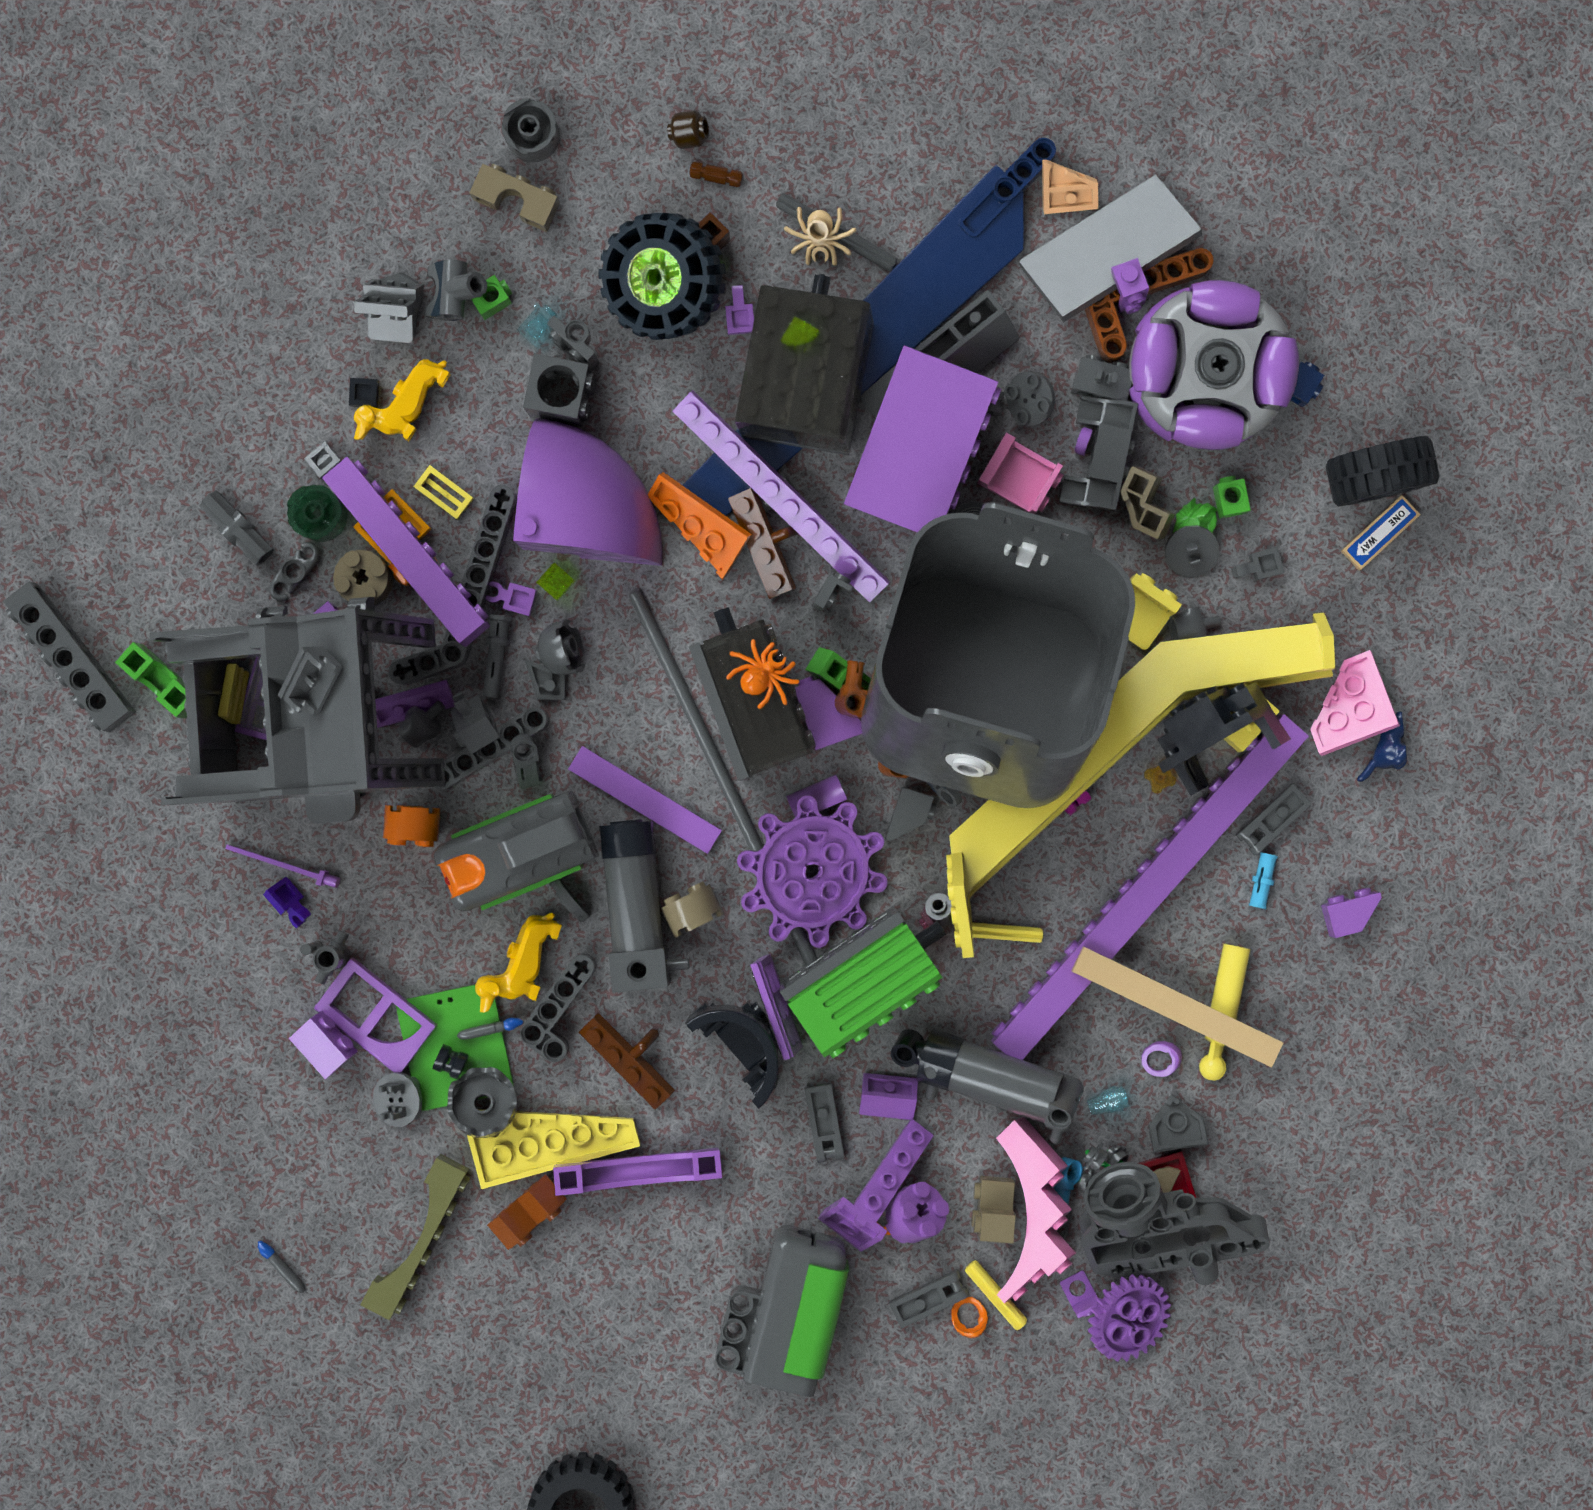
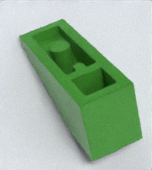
M819 647L805 670L840 693V687L845 685L847 661L834 651ZM864 673L861 687L864 690H868L871 678ZM849 696V699L854 702L853 697Z

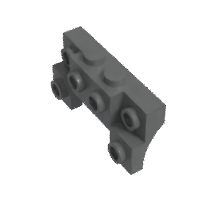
M1081 396L1076 424L1096 428L1086 478L1065 475L1059 503L1081 508L1090 507L1109 512L1116 511L1121 483L1126 480L1129 473L1130 465H1126L1127 454L1132 455L1135 439L1131 438L1138 403Z

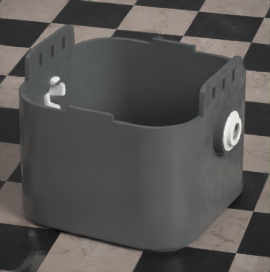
M985 503L979 515L972 513L943 515L928 522L917 532L907 552L861 716V729L865 743L872 755L882 765L905 776L1018 808H1035L1047 805L1057 800L1069 789L1106 726L1135 611V593L1127 573L1112 557L1098 549L1092 548L1095 535L1091 531L1001 504Z

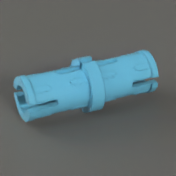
M1260 852L1256 876L1252 877L1254 886L1249 906L1262 909L1267 908L1266 904L1270 886H1274L1272 877L1278 856Z

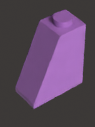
M811 676L799 680L798 687L794 688V692L815 750L862 734L861 721L858 718L840 714L836 710L834 702L836 695L820 679L814 681Z

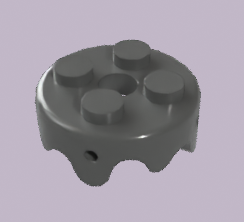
M471 1068L449 1086L448 1114L458 1129L475 1138L495 1136L503 1132L515 1117L518 1105L516 1090L511 1081L497 1068ZM482 1096L489 1097L491 1100L490 1107L484 1111L476 1108V1101Z

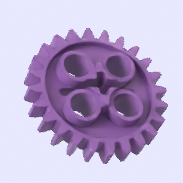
M1131 1274L1128 1281L1121 1277L1120 1285L1112 1282V1290L1103 1289L1105 1297L1103 1299L1096 1298V1302L1099 1304L1098 1308H1091L1090 1310L1095 1314L1094 1317L1088 1319V1322L1093 1325L1088 1329V1332L1092 1335L1090 1340L1095 1344L1094 1347L1108 1359L1113 1358L1119 1362L1122 1357L1127 1362L1130 1355L1137 1359L1140 1350L1146 1354L1147 1345L1155 1346L1154 1338L1163 1336L1159 1332L1160 1328L1168 1326L1163 1320L1170 1317V1314L1166 1311L1171 1307V1304L1166 1301L1169 1296L1164 1292V1288L1151 1277L1146 1278L1142 1274L1138 1278Z

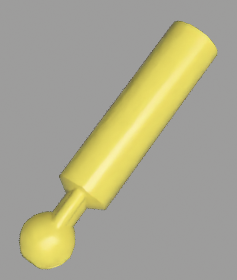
M1223 944L1211 1008L1237 1020L1251 949ZM1205 1036L1210 1042L1208 1055L1204 1056L1199 1063V1071L1205 1079L1216 1081L1222 1078L1226 1072V1063L1222 1058L1225 1045Z

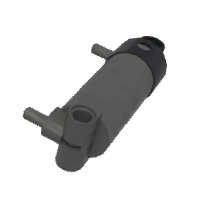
M937 1029L931 1031L927 1041H924L922 1035L915 1030H903L891 1049V1058L897 1065L901 1067H911L914 1064L919 1065L917 1081L927 1084L925 1097L928 1100L935 1099L937 1088L1040 1121L1046 1127L1052 1128L1050 1141L1055 1144L1061 1142L1063 1131L1069 1130L1084 1091L1082 1082L1073 1076L968 1042L964 1038Z

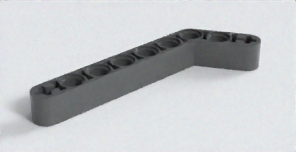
M498 485L490 492L462 581V585L471 595L476 596L477 604L483 609L486 603L485 598L488 596L491 587L489 584L493 581L517 505L516 494L506 485ZM506 492L510 500L508 502L504 501L501 510L506 512L503 515L498 511H493V509H500L501 502L497 498L498 496H503ZM500 518L502 520L501 528L498 531H490L489 523L491 520ZM486 544H492L494 547L493 554L487 558L482 557V547ZM477 570H484L486 574L484 581L479 584L474 583L473 574ZM447 629L443 644L396 660L389 667V677L397 684L410 685L461 667L468 660L473 641L464 647L458 643ZM454 647H458L461 651V657L459 660L451 662L448 657L449 651ZM432 656L435 660V666L432 670L426 671L423 668V661L425 658ZM401 666L406 669L415 667L419 675H417L416 671H410L405 674L406 678L404 679L397 676V673L401 672Z

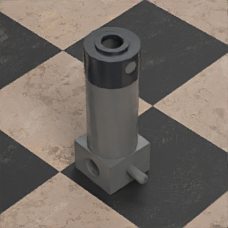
M642 819L609 822L610 825L599 826V832L601 837V855L604 861L612 951L608 954L612 993L667 988L671 983L670 971L689 969L690 963L688 958L669 960L667 945H664L655 857L654 822H642ZM634 963H643L646 966V974L636 973Z

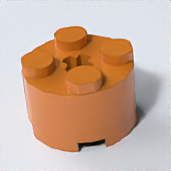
M385 805L383 838L387 839L389 845L405 846L406 840L415 841L417 846L434 847V841L439 840L441 808L433 807L431 813L429 808L422 806L397 805L396 811L393 810L392 805Z

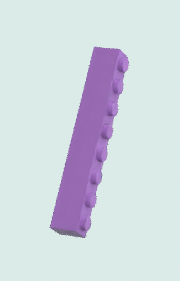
M348 457L344 458L324 475L322 479L458 643L464 647L468 646L490 627L489 623L485 620L489 617L479 604L474 606L468 598L472 596L461 583L459 585L455 584L451 579L454 576L453 572L444 562L440 565L434 557L437 553L427 542L424 544L420 542L417 538L420 533L410 521L405 524L400 518V515L403 514L400 508L393 501L388 503L383 495L386 492L376 480L371 483L365 476L369 473L365 466L359 460L353 462Z

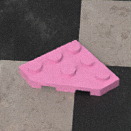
M1371 650L1344 660L1337 680L1331 686L1322 704L1323 708L1317 720H1314L1310 728L1321 756L1400 726Z

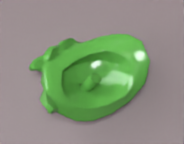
M1193 498L1187 505H1183L1182 509L1176 514L1173 533L1185 526L1198 525L1213 532L1217 523L1215 513L1217 509L1209 503L1196 504V498Z

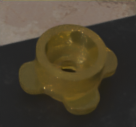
M1159 765L1153 769H1146L1144 772V777L1149 780L1151 791L1154 793H1161L1163 788L1172 787L1176 783V778L1172 776L1171 771L1163 773ZM1159 775H1162V780H1158Z

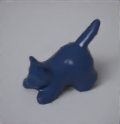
M1401 711L1396 713L1400 726L1381 733L1373 758L1358 776V782L1368 779L1375 768H1394L1399 770L1407 763L1406 745L1401 742V738L1404 736Z

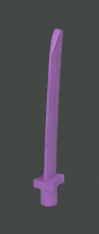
M227 844L225 848L317 879L316 885L319 886L328 885L337 888L340 883L339 877L330 875L329 871L320 870L318 874Z

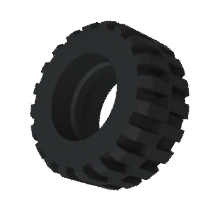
M1428 436L1406 438L1359 449L1331 458L1326 464L1332 499L1338 507L1421 489L1438 483L1440 478L1433 442Z
M579 1452L576 1458H573L572 1454L563 1456L561 1462L555 1460L549 1465L547 1471L541 1473L532 1491L527 1510H556V1502L559 1496L573 1489H585L595 1493L602 1499L607 1510H635V1500L632 1498L634 1491L631 1484L627 1485V1476L624 1471L621 1470L618 1473L615 1470L616 1463L609 1460L608 1464L602 1462V1455L595 1454L594 1458H587V1452Z

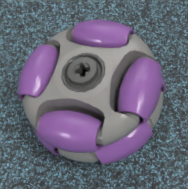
M1208 280L1191 284L1190 288L1178 290L1161 299L1144 315L1135 329L1137 337L1134 340L1129 359L1130 381L1133 384L1129 389V395L1132 402L1138 403L1137 413L1145 424L1166 441L1173 439L1186 446L1206 450H1222L1236 447L1265 428L1277 416L1279 408L1287 407L1291 400L1299 371V353L1296 339L1289 338L1290 332L1279 313L1267 301L1260 299L1259 291L1251 287L1224 280Z

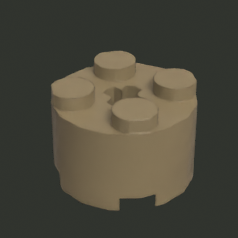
M366 550L345 553L335 566L333 576L334 586L341 597L349 601V599L371 596L374 597V605L379 604L388 597L394 581L392 571L386 560ZM365 572V575L369 577L367 583L362 582L361 585L359 576L361 574L364 575Z
M704 881L688 888V895L681 898L678 893L663 901L665 906L661 910L675 938L682 935L680 932L682 928L689 932L713 920L711 914L716 913L717 917L724 914L710 884L706 886Z

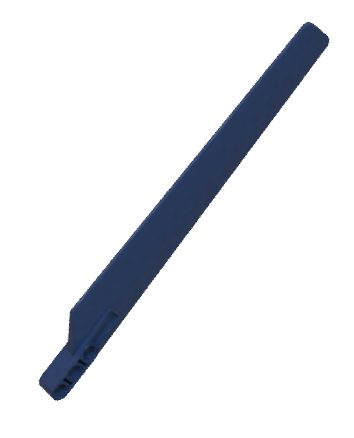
M1044 137L1037 139L1005 172L995 165L850 313V315L861 316L863 319L874 321L861 395L897 364L903 346L914 349L1023 251V192L1042 174V160L1053 161L1056 147L1052 140ZM1044 149L1049 154V157L1044 159L1038 157L1036 150ZM1024 168L1028 170L1030 176L1022 178L1017 174L1016 170ZM1002 187L1010 190L1011 195L1009 197H1002L999 195L998 189ZM862 340L861 342V353L863 351V345L865 340ZM860 367L856 368L855 379H857ZM852 393L850 405L853 404L855 393ZM744 422L735 431L740 436L742 434ZM743 438L776 471L802 449L801 447ZM715 452L683 484L685 488L725 516H728L733 511L728 498L751 488Z

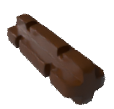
M692 162L689 171L691 178L700 179L702 177L705 181L724 185L729 183V186L740 187L743 178L741 171L732 170L729 172L727 168L708 164L703 166V163Z

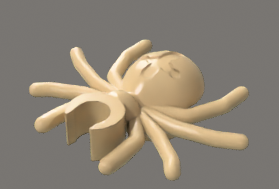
M801 207L797 208V218L802 231L807 235L796 232L787 226L784 227V230L791 235L807 240L791 250V254H795L801 248L809 245L806 249L805 257L807 265L811 263V256L816 262L818 260L817 252L822 251L825 254V262L831 255L832 265L836 266L837 256L833 246L841 249L847 255H851V251L848 248L833 241L848 237L856 232V228H852L847 232L834 235L838 232L842 222L841 208L837 209V221L833 230L832 218L824 210L812 212L808 217L806 228L802 219Z

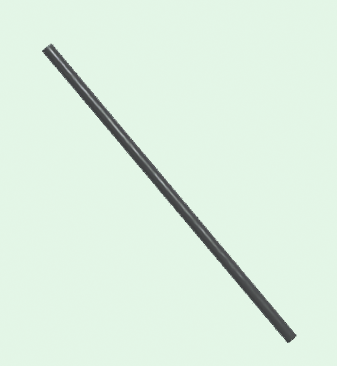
M641 590L629 595V598L750 851H759L764 846ZM802 927L792 929L790 934L805 965H810L817 960L812 946Z

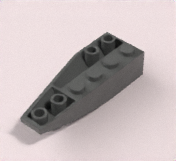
M987 290L915 349L978 373L1017 342L1020 337L1004 308L992 293ZM896 365L860 396L861 402L875 419Z

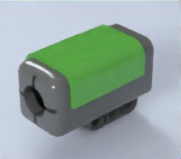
M784 1225L779 1227L774 1233L761 1289L740 1285L731 1291L717 1345L715 1361L720 1369L739 1374L748 1383L800 1396L813 1397L818 1379H822L825 1374L849 1274V1262L846 1259V1247L840 1238L819 1232L814 1234L811 1233V1230ZM743 1295L748 1298L749 1303L743 1307L735 1304L734 1298ZM736 1322L742 1326V1331L731 1333L727 1326L730 1323ZM724 1350H731L735 1353L736 1357L733 1360H725L722 1358L721 1353Z

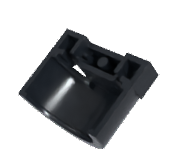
M705 1001L689 1015L685 1024L692 1032L696 1029H701L706 1038L712 1032H716L718 1037L749 1071L743 1076L742 1080L751 1087L750 1090L755 1096L752 1102L759 1109L777 1087L779 1045L772 1025H769L763 1018L766 1013L757 1002L751 1004L747 1001L741 1007L735 1005H715L714 1003L709 1006ZM766 1059L767 1065L762 1067L760 1064Z

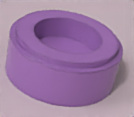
M1086 427L1081 429L1074 450L1076 454L1085 456L1092 437V429Z

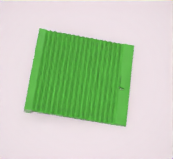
M475 984L406 999L437 1024V1027L408 1064L411 1076L416 1077L420 1083L423 1099L421 1111L447 1106L449 1086L456 1080L451 1078L449 1073L445 1071L438 1072L432 1069L443 1044L452 1047V1050L457 1053L462 1051L469 1054L460 1077L471 1068L494 1067L500 1070L513 1084L503 1032L467 1040L457 1037V1034L462 1030L500 1022L496 998L489 1011L485 1013L480 1012V997L475 992ZM396 1006L402 1037L405 1040L414 1035L422 1026ZM482 1096V1097H480V1098H478V1099H483V1098H488V1097Z

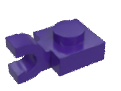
M287 877L274 884L263 894L280 915L286 911L289 913V920L296 929L311 916L309 910L299 902L304 896Z

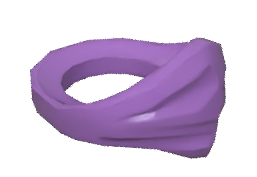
M1157 1041L1144 1049L1141 1062L1147 1073L1152 1076L1166 1077L1174 1073L1180 1066L1182 1053L1173 1043ZM1153 1051H1162L1169 1053L1172 1063L1166 1069L1155 1070L1150 1067L1147 1058Z

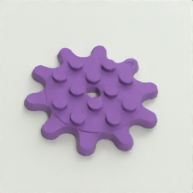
M803 795L797 801V814L790 822H782L771 813L762 815L758 821V826L766 837L764 847L759 851L745 850L738 855V866L744 871L754 873L757 878L755 888L743 895L741 905L747 912H755L762 908L769 909L772 912L773 922L769 927V936L774 941H783L792 929L802 927L807 930L811 945L821 948L828 943L829 928L836 921H844L852 929L862 928L867 918L859 906L860 898L867 892L880 893L886 889L888 882L886 876L872 871L868 865L870 856L882 849L884 838L878 832H870L862 836L854 832L852 825L857 816V808L853 803L844 802L840 804L833 815L823 816L817 809L816 799L811 795ZM818 865L819 871L817 875L812 878L806 877V866Z

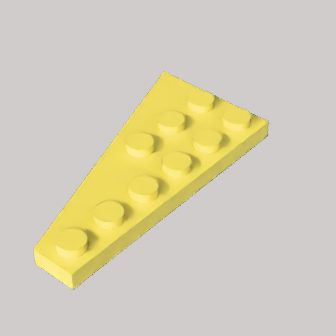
M516 1111L511 1124L503 1132L495 1136L475 1138L467 1135L481 1189L551 1171L553 1166L557 1164L584 1162L641 1146L634 1118Z

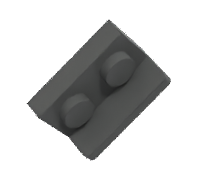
M836 573L835 576L829 574L811 607L820 612L824 607L829 609L838 594L834 588L848 596L854 588L849 585L851 580L839 573Z

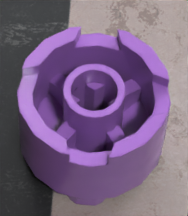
M918 1182L897 1190L886 1207V1220L888 1224L885 1227L891 1236L901 1243H916L936 1236L943 1229L946 1222V1215L949 1213L948 1203L943 1200L935 1188L926 1182Z

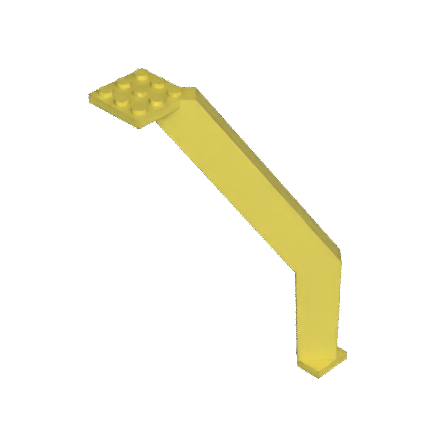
M1324 612L1313 614V623L1160 642L1118 681L1106 726L1073 783L1061 797L1047 805L1035 808H1018L988 800L949 836L951 854L946 855L948 868L947 887L952 906V923L955 927L956 948L961 947L963 958L974 957L970 898L1182 701L1192 699L1214 686L1218 690L1228 686L1231 690L1243 682L1246 686L1256 682L1259 688L1333 677L1332 670H1335L1334 635Z

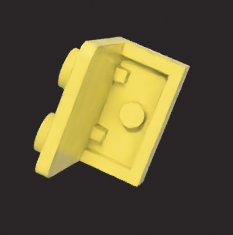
M1136 573L1130 578L1135 593V611L1128 641L1140 649L1146 650L1160 633L1169 617L1176 614L1182 604L1177 602L1178 597L1167 589L1162 591L1154 586L1156 582L1151 577L1143 573L1140 576Z

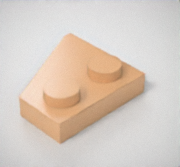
M1042 160L1044 214L1098 209L1097 179L1049 160Z

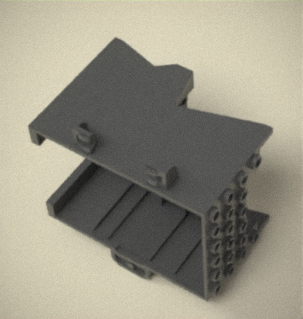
M370 596L349 599L347 609L284 617V615L288 614L287 606L259 608L256 613V619H248V625L150 633V641L166 642L165 652L168 663L184 665L182 677L186 695L184 708L187 713L188 725L186 731L190 754L188 765L191 769V775L175 776L176 785L174 791L176 797H161V805L231 803L305 797L306 815L309 820L314 823H331L356 819L361 809L360 793L445 786L444 758H379L371 642L421 648L436 647L434 619L375 611L374 597ZM301 647H325L343 666L320 713L312 715L303 705L301 713H298L284 699L278 696ZM261 656L259 666L263 679L261 695L264 700L265 709L263 725L267 738L265 755L268 759V767H258V770L238 771L236 754L238 746H236L235 724H231L218 716L227 664H230V659Z

